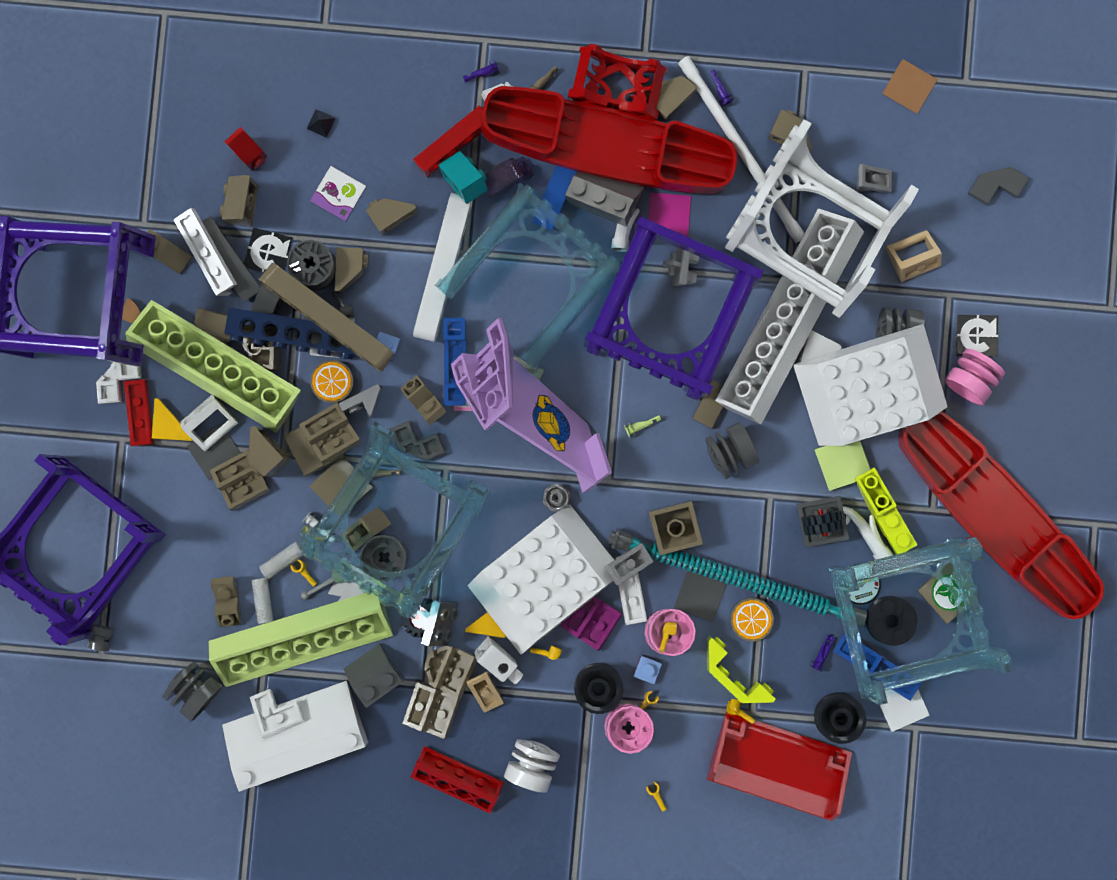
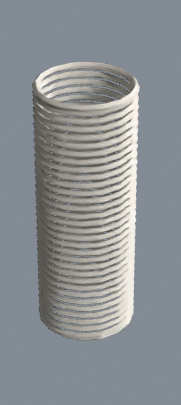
M294 542L263 563L259 568L263 575L270 579L305 553L301 546Z
M267 578L251 580L254 582L252 583V588L254 589L253 593H255L253 595L255 607L257 608L255 610L258 624L274 621Z

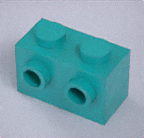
M460 151L439 164L445 181L466 204L488 190L485 184L487 178L481 169L477 170L472 159L469 156L465 157Z

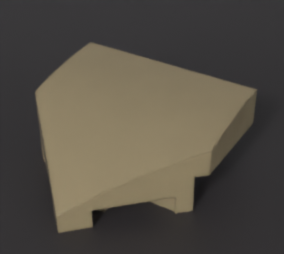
M197 307L194 326L224 344L231 341L229 340L230 336L224 334L227 315L223 312L219 313Z

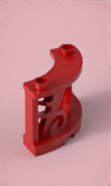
M596 44L580 47L579 52L581 55L573 89H569L568 98L650 119H657L659 110H657L664 74L667 73V68L661 65L659 60L648 59V61L621 57L602 50ZM590 58L599 62L598 66H595L593 63L591 65L592 70L596 73L595 75L588 71ZM616 72H622L633 88L623 91L617 99H613L609 86L602 79ZM644 73H655L652 86H642L650 80V77H643ZM586 76H587L590 80H589L588 83L586 84L585 88H583V87H584V83H585V78H586ZM601 87L605 90L604 95H600L597 93V91L600 90ZM650 91V96L647 104L645 92ZM630 94H636L631 95V98L633 99L632 102H627L625 100V96Z

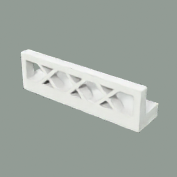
M190 208L175 218L174 221L216 296H228L233 293L231 288L236 286L237 283L196 210Z

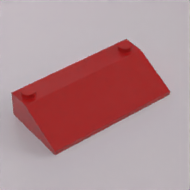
M726 712L706 780L833 821L841 815L852 752L756 720L751 724L739 715H732Z

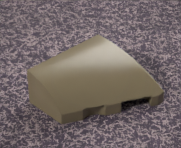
M683 76L663 81L657 105L659 114L666 120L696 92L697 87ZM650 91L645 92L647 104L650 96Z
M244 325V332H253L255 325ZM268 326L265 331L266 335L270 337L275 336L278 329L276 326ZM243 338L244 344L242 345L245 351L248 352L250 360L267 370H280L281 348L273 347L274 343L265 342V345L252 344L251 339Z

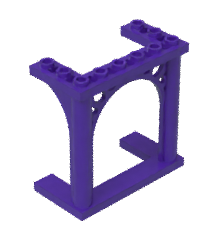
M0 216V353L24 358H33L34 352L87 356L124 365L142 367L144 345L120 340L129 252L144 257H153L156 236L122 222H112L111 226L20 221L9 216ZM53 244L109 246L99 337L46 333L36 329L25 319L18 304L17 284L25 263L34 253L45 251L46 246ZM19 245L24 246L25 252L23 256L18 255ZM15 315L17 322L14 327L9 329L10 318ZM22 326H24L25 332L20 330Z
M640 216L631 244L591 332L588 331L584 347H587V352L598 356L599 353L604 355L605 351L609 352V357L618 361L623 358L629 361L628 365L635 369L641 370L643 367L650 370L649 374L658 379H661L662 376L670 379V384L678 388L684 386L683 391L687 392L686 396L694 400L705 398L711 392L713 386L710 384L752 289L761 279L764 271ZM655 238L735 272L732 278L734 282L711 333L699 346L684 353L666 354L649 348L639 340L629 322V296ZM619 316L624 319V324L613 326L615 321L618 323ZM617 330H626L629 334L626 340L617 342L613 339V334ZM630 341L635 342L637 344V348L633 350L632 346H624L627 345ZM651 352L655 354V358L653 359L649 357V353ZM697 352L703 353L702 357L699 358L702 359L700 364L698 359L695 357V353ZM687 357L692 360L694 364L693 372L687 373L683 370L681 365L683 358ZM670 359H673L677 362V370L675 369L674 365H668V361Z
M39 454L34 462L48 471V474L7 527L0 533V585L5 588L9 587L14 591L15 597L32 605L31 609L36 613L47 616L49 618L48 621L52 624L46 631L51 636L50 639L58 645L65 646L84 640L90 635L91 631L88 629L154 542L161 541L166 534L64 456ZM71 478L127 520L129 524L124 530L132 535L133 538L99 582L83 592L63 594L46 588L34 577L27 563L26 543L34 524ZM16 546L19 547V553H10L11 550H15ZM11 558H17L21 561L20 567L15 570L9 569L6 563ZM23 572L26 574V578L23 580L22 576L16 574ZM40 587L41 592H38L36 588ZM81 597L87 598V600L83 603H81L79 599ZM53 598L60 600L59 607L56 602H52ZM68 599L73 600L75 603V612L72 615H69L65 610V603Z

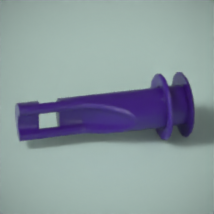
M494 60L493 64L490 63V65L472 72L471 76L465 75L463 79L467 82L492 73L495 75V72H499V69Z
M714 69L710 75L717 86L718 95L721 98L719 102H723L721 106H725L731 103L734 98H730L732 94L728 95L720 78H716L715 75L717 73Z
M827 634L815 662L812 661L814 663L813 666L810 665V667L823 672L821 668L824 667L823 664L835 639L834 637Z

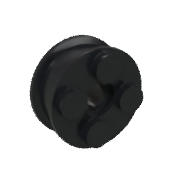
M883 596L873 601L867 609L865 621L870 635L877 641L889 646H897L909 641L915 634L918 623L914 608L907 601L894 596ZM889 615H894L896 622L893 626L889 627L886 624V619Z
M589 664L576 676L574 683L575 697L579 705L590 713L604 714L610 712L622 699L623 684L617 671L607 664ZM596 683H602L605 686L604 691L600 694H596L592 690L593 685Z
M834 692L827 694L817 703L814 711V722L818 731L829 741L837 744H847L855 741L863 733L866 725V714L862 705L852 696L846 693ZM838 713L845 714V719L842 723L835 722V717Z

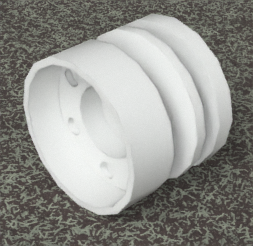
M517 739L515 747L519 750H513L512 755L520 761H509L504 777L520 787L546 793L552 776L544 770H555L556 765L553 762H558L560 754L542 743Z

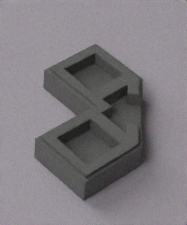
M1011 167L983 173L977 177L968 195L987 205L997 188H1000L1016 198L1029 178Z
M410 421L389 429L398 450L424 461L446 454L438 433L417 440Z

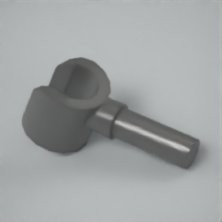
M334 291L332 296L336 300L341 313L347 318L354 317L351 304L344 306L338 293Z

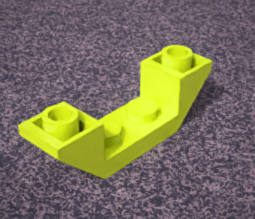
M709 636L707 638V670L741 703H772L776 700L772 696L774 691L765 682L761 685L756 681L744 693L746 688L736 680L733 683L728 678L730 673L722 665L716 666L727 655V652L724 650L726 645L718 637L713 639Z

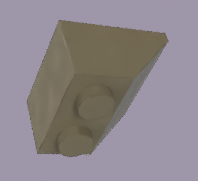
M229 176L228 183L224 184L223 194L225 195V202L221 204L220 217H222L226 224L252 227L259 185L251 176Z
M252 426L250 428L249 440L251 469L259 477L261 475L263 477H273L292 459L263 428Z
M689 500L647 511L660 555L703 544L692 501Z

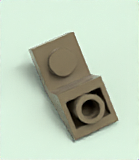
M417 375L400 388L429 425H432L447 412Z
M234 577L212 578L211 588L216 599L214 614L219 627L241 625L239 592Z

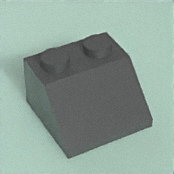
M380 643L344 668L354 692L366 708L405 679Z

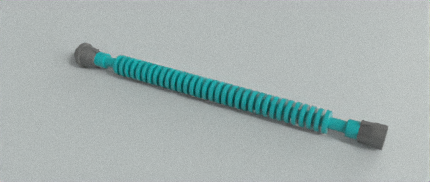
M617 528L616 532L611 531L608 539L611 549L618 548L624 551H629L642 543L641 540L633 538V535L620 531V528ZM656 542L652 546L642 543L650 557L653 558L655 556V561H658L660 557L659 562L663 563L665 559V564L668 565L670 562V566H674L676 563L675 567L679 568L681 565L682 570L687 566L686 571L688 572L692 568V573L697 571V574L701 575L703 572L702 576L704 577L708 574V578L711 579L713 576V580L717 581L718 579L719 582H722L724 579L725 584L729 582V585H734L737 588L740 585L741 589L745 588L747 591L751 588L753 593L756 591V594L760 595L761 593L762 596L767 594L768 598L772 596L774 600L777 599L780 602L783 600V603L788 602V604H793L796 607L799 605V608H804L811 612L815 611V613H820L823 616L828 612L836 615L839 619L845 620V623L860 628L865 624L867 611L851 606L845 607L840 605L838 607L831 605L827 598L824 599V597H819L818 595L813 596L812 593L808 594V592H803L802 590L797 591L796 588L792 589L790 586L786 588V585L782 584L781 586V583H776L775 581L770 583L769 579L765 580L763 577L759 580V576L756 575L754 577V574L749 575L747 572L743 574V571L739 570L738 572V569L735 568L732 572V567L727 569L726 565H723L721 569L722 564L720 563L717 566L714 561L711 564V560H707L705 563V558H702L700 561V557L696 556L695 558V555L692 554L689 558V553H685V556H683V551H680L679 555V550L674 553L660 555Z

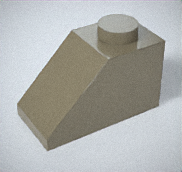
M781 110L767 139L783 145L793 127L801 125V118L797 117V114L793 111ZM807 135V147L810 152L812 146Z
M386 198L372 201L368 205L369 208L366 209V212L382 236L418 213L414 204Z
M149 229L148 233L156 236L153 257L181 275L192 259V256Z
M336 247L335 292L338 294H343L365 274V267L368 268L369 255L366 254L363 248Z
M377 507L351 525L341 534V537L353 553L362 547L366 541L383 532L391 523L380 507Z

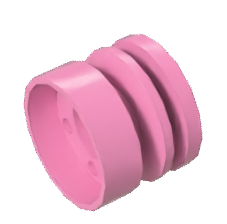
M965 349L963 357L958 359V364L962 369L952 368L944 382L961 397L982 406L992 394L991 389L987 385L997 387L999 384L998 380L1005 376V371L988 356L973 349Z
M663 609L656 611L649 617L645 624L644 635L646 642L652 650L659 654L676 656L683 654L691 647L695 640L696 631L693 621L686 613L676 609ZM666 622H674L677 624L676 635H669L664 653L659 652L663 639L662 629Z
M629 703L619 704L605 718V735L610 743L621 752L629 754L640 752L652 740L654 732L653 722L648 713L637 705ZM629 721L633 728H630L629 732L626 733L622 726H625L626 722Z

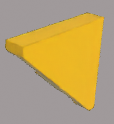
M155 398L152 439L193 441L181 429L180 421L174 414L168 410L160 399Z
M488 612L465 629V632L506 637Z

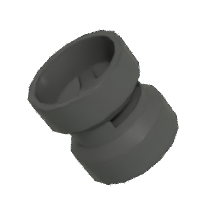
M92 625V638L88 641L87 647L98 651H110L111 643L109 640L113 636L115 629L103 625Z

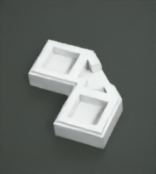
M113 362L106 373L96 382L98 404L122 402L120 381L142 379L141 367Z

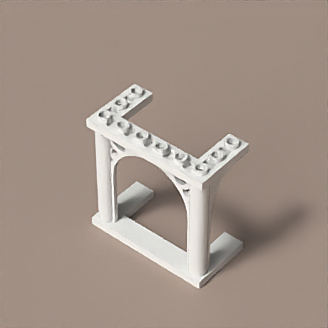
M804 119L799 127L796 125L793 127L780 148L781 150L778 151L773 159L776 163L775 166L770 164L764 174L767 178L766 181L761 180L755 189V192L758 193L757 196L752 195L729 231L726 236L729 241L725 248L731 252L734 251L735 247L743 250L834 306L835 308L832 313L840 318L867 286L875 271L871 267L891 228L911 205L919 189L911 185L890 211L871 201L818 166L808 150L806 141L811 123ZM784 174H787L791 177L793 181L792 186H789L784 182ZM778 184L782 188L780 191L776 189ZM795 191L814 192L828 198L878 229L845 290L790 257L777 244L770 229L769 217L773 204L780 197ZM760 215L763 216V221L757 220ZM756 226L762 227L765 233L759 235Z

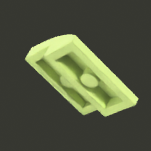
M861 440L843 446H823L815 449L829 491L856 482V477L871 470Z

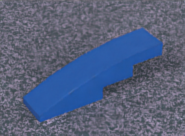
M560 166L555 167L532 221L533 223L549 230L554 229L559 214L566 202L565 193L573 176L578 171Z
M844 633L833 651L909 701L912 700L922 682L846 633Z

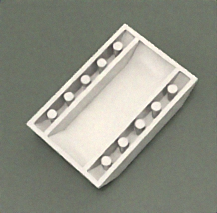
M924 324L793 364L819 446H843L927 421L947 408Z
M569 504L566 508L564 507L550 516L482 570L467 586L520 655H522L613 582L605 566L614 561V559Z

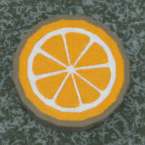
M327 360L314 368L311 374L310 385L312 392L318 399L326 403H339L350 396L354 385V377L346 364L338 360Z
M745 598L736 603L730 612L732 630L745 641L755 642L762 640L773 628L774 616L772 609L767 603L758 598Z

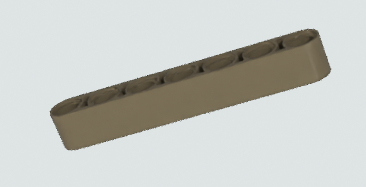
M271 263L258 279L263 286L376 370L382 372L395 356L388 347L278 265Z

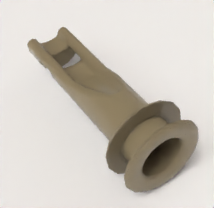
M554 66L544 77L537 80L534 85L530 84V87L541 90L553 77L552 73L558 71V68Z
M370 466L369 469L364 467V479L366 481V478L371 480L372 477L392 476L393 472H396V475H401V470L385 471L377 468L370 469Z

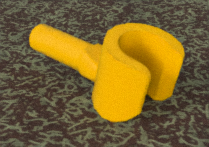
M297 560L301 564V568L297 570L294 565H291V570L301 573L314 587L317 583L306 570V563Z
M665 623L662 629L663 639L659 652L664 653L669 635H676V623Z
M551 645L549 651L530 648V653L544 655L552 660L558 659L562 652V649Z
M652 691L646 692L644 695L645 700L642 702L639 708L644 710L649 704L657 703L659 700V696H656V698L652 702H650L648 700V696L652 693Z
M731 699V701H728L726 709L729 714L739 715L751 724L754 723V718L740 710L741 702L739 700Z
M654 782L657 786V791L650 792L648 786L646 790L648 794L653 795L663 812L667 808L659 794L660 787L658 783Z

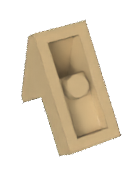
M485 672L467 681L468 687L484 713L504 704L500 693L493 683L490 672Z

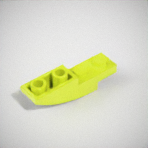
M875 467L856 477L855 481L871 514L874 515L875 522L883 536L889 541L895 554L899 556L917 546L915 539L896 509V503Z

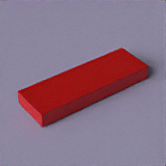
M148 380L124 381L130 446L154 444V439H152L153 427Z

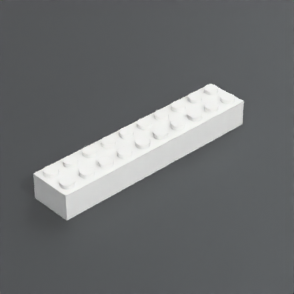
M818 209L792 258L836 284L864 231L853 219ZM782 275L715 401L731 412L762 424L826 301Z

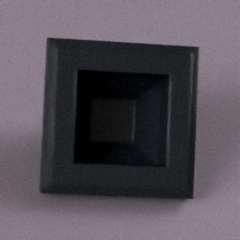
M315 109L307 129L327 138L336 118Z

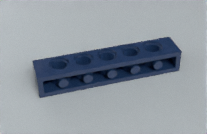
M228 308L224 334L230 336L229 340L243 342V338L251 339V343L257 345H265V342L274 343L273 347L287 349L288 345L296 347V351L309 353V349L318 350L317 354L331 356V353L340 354L339 358L352 360L353 356L358 357L344 345L341 347L332 346L331 340L333 337L312 321ZM247 322L255 323V330L251 333L244 332L243 327ZM270 325H274L278 329L277 334L272 337L267 336L265 332L266 328ZM297 329L300 332L299 338L290 340L287 337L289 330ZM314 332L322 336L321 341L317 344L309 341L310 335Z

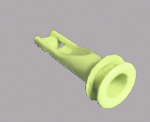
M658 415L648 421L636 422L632 425L628 423L629 426L626 427L624 425L629 437L631 434L635 436V432L652 425L655 419L657 422L660 421L661 418Z

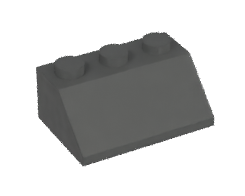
M577 172L572 178L565 197L567 203L627 227L645 188L640 185Z

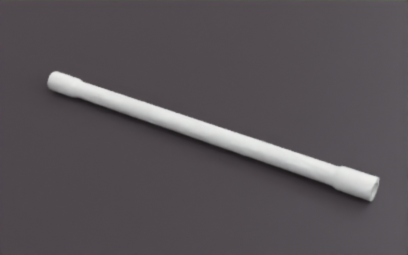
M690 57L683 58L678 63L686 77L697 87L699 95L729 141L734 145L735 150L756 182L759 184L761 180L766 181L767 178L764 176V172L705 84ZM779 198L773 204V208L796 244L802 240L805 233L797 221L794 220L781 198Z

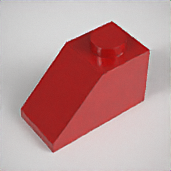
M241 127L224 141L251 171L254 168L258 169L264 164V159L267 155Z

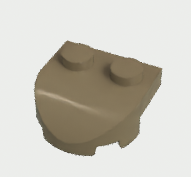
M443 646L433 650L428 655L424 670L427 672L428 682L432 687L441 689L456 698H462L467 681H469L477 660L474 655L460 648Z

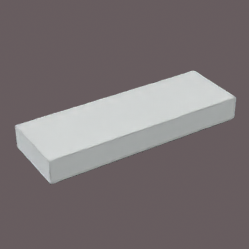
M636 573L618 585L626 625L647 621L639 574Z

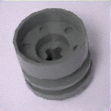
M305 240L296 244L289 252L287 267L290 275L308 289L320 291L330 287L335 281L336 257L321 242ZM308 261H310V262H313V261H314V262L316 263V265H315L314 267H313V266H310V267H309V266L307 265V263H308Z
M888 307L882 308L876 326V338L924 324L925 327L923 311L906 309L901 318L898 308H894L892 311Z
M740 422L726 428L727 439H724L719 432L715 433L717 444L711 436L705 438L710 459L724 479L731 477L728 467L731 468L735 475L739 473L738 462L745 469L760 463L755 447Z
M384 534L374 536L366 541L361 548L359 559L361 568L368 577L384 582L390 581L402 574L407 567L409 555L408 549L402 540L396 536ZM381 552L384 554L390 553L388 557L390 562H382L380 560L382 558Z
M195 661L182 669L171 680L162 698L168 701L176 695L171 702L173 707L183 701L185 704L181 708L180 713L190 722L195 720L223 688V685L214 677H210L205 682H202L201 679L205 674L204 669H201L194 675L199 667Z

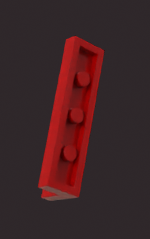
M480 105L413 159L426 177H429L439 169V164L461 151L482 134L481 116L483 108Z
M425 746L410 776L412 779L487 813H491L504 782ZM418 769L421 770V771H423V772H425V773H427L428 775L425 776V775L419 773V772H418ZM440 780H443V781L447 782L448 784L445 785V784L441 783ZM459 789L467 791L468 794L461 792ZM480 798L490 801V804L481 801Z

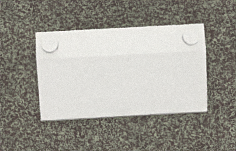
M347 680L277 705L279 708L298 700L305 722L266 739H263L254 713L222 725L231 771L239 792L366 747L369 742Z

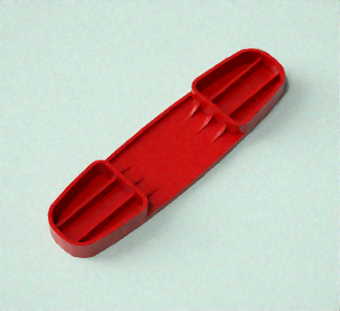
M513 86L494 88L487 95L483 106L481 130L489 142L510 151L570 170L635 185L697 194H716L721 192L730 183L735 173L737 152L734 145L728 139L680 121H671L667 124L616 109L567 100L560 93L554 91Z
M943 411L927 421L901 428L898 437L899 447L912 467L954 519L1018 584L1057 616L1080 619L1090 614L1103 599L1104 585L1089 560L1071 537L1064 535L1031 496L987 453V449L979 440Z

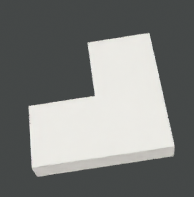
M271 689L250 697L263 739L305 722L298 700L278 708Z

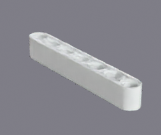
M451 192L413 332V337L432 342L436 341L473 203L472 200L466 204L456 193Z

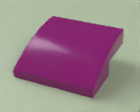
M595 596L563 621L560 627L597 651H600L623 614Z

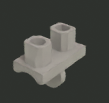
M676 247L675 253H670V260L663 261L662 266L667 267L668 275L672 276L671 286L679 287L696 283L697 275L695 272L688 271L689 264H697L699 256Z

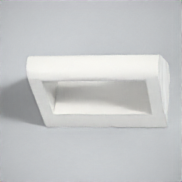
M211 395L185 417L180 424L181 429L206 452L237 425L238 421L217 397ZM218 409L228 421L203 442L194 429Z

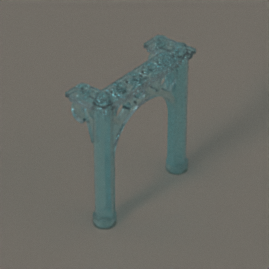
M519 183L516 194L446 276L438 280L435 286L449 299H452L489 254L500 243L508 239L518 237L532 238L551 247L561 257L567 267L570 277V290L563 306L518 356L530 368L536 371L541 365L539 362L609 280L616 277L620 268V262L610 255L608 258L602 253L604 249L595 241L593 243L589 242L585 238L587 236L586 233L580 228L576 227L574 229L569 225L570 220L562 213L556 214L552 210L553 206L546 199L543 198L541 201L535 195L536 191L527 184L524 187ZM527 215H535L541 220L542 226L539 230H526L524 219ZM519 218L521 230L507 232ZM546 220L560 231L556 235L546 233V236L541 235L546 230ZM567 238L581 249L571 253L569 258L566 255L569 253L565 245ZM560 241V247L555 242ZM576 256H583L590 262L591 267L587 272L574 271L572 261ZM595 262H597V263L599 264V266H598L596 269H595ZM575 277H589L575 293Z

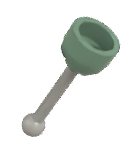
M343 564L339 565L333 570L332 578L308 592L303 591L301 598L307 600L311 594L334 581L336 583L347 582L351 579L347 568Z

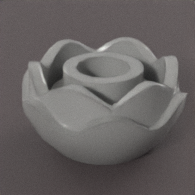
M553 484L545 489L543 503L551 511L557 512L568 506L570 493L563 485Z

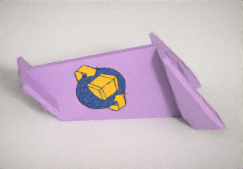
M497 318L486 329L489 343L477 355L462 353L451 364L457 386L484 430H489L497 422L504 425L575 471L582 493H587L612 473L600 434L596 433L592 436L589 425L513 358V349L502 318Z

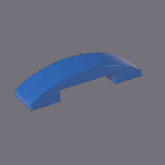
M443 318L444 406L466 405V399L456 384L451 364L462 353H466L465 318Z

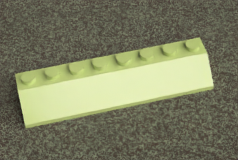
M153 300L148 303L125 333L127 341L144 345V354L274 433L278 432L288 418L301 392L297 387Z
M377 589L210 640L209 661L225 687L385 639L393 636L384 602Z

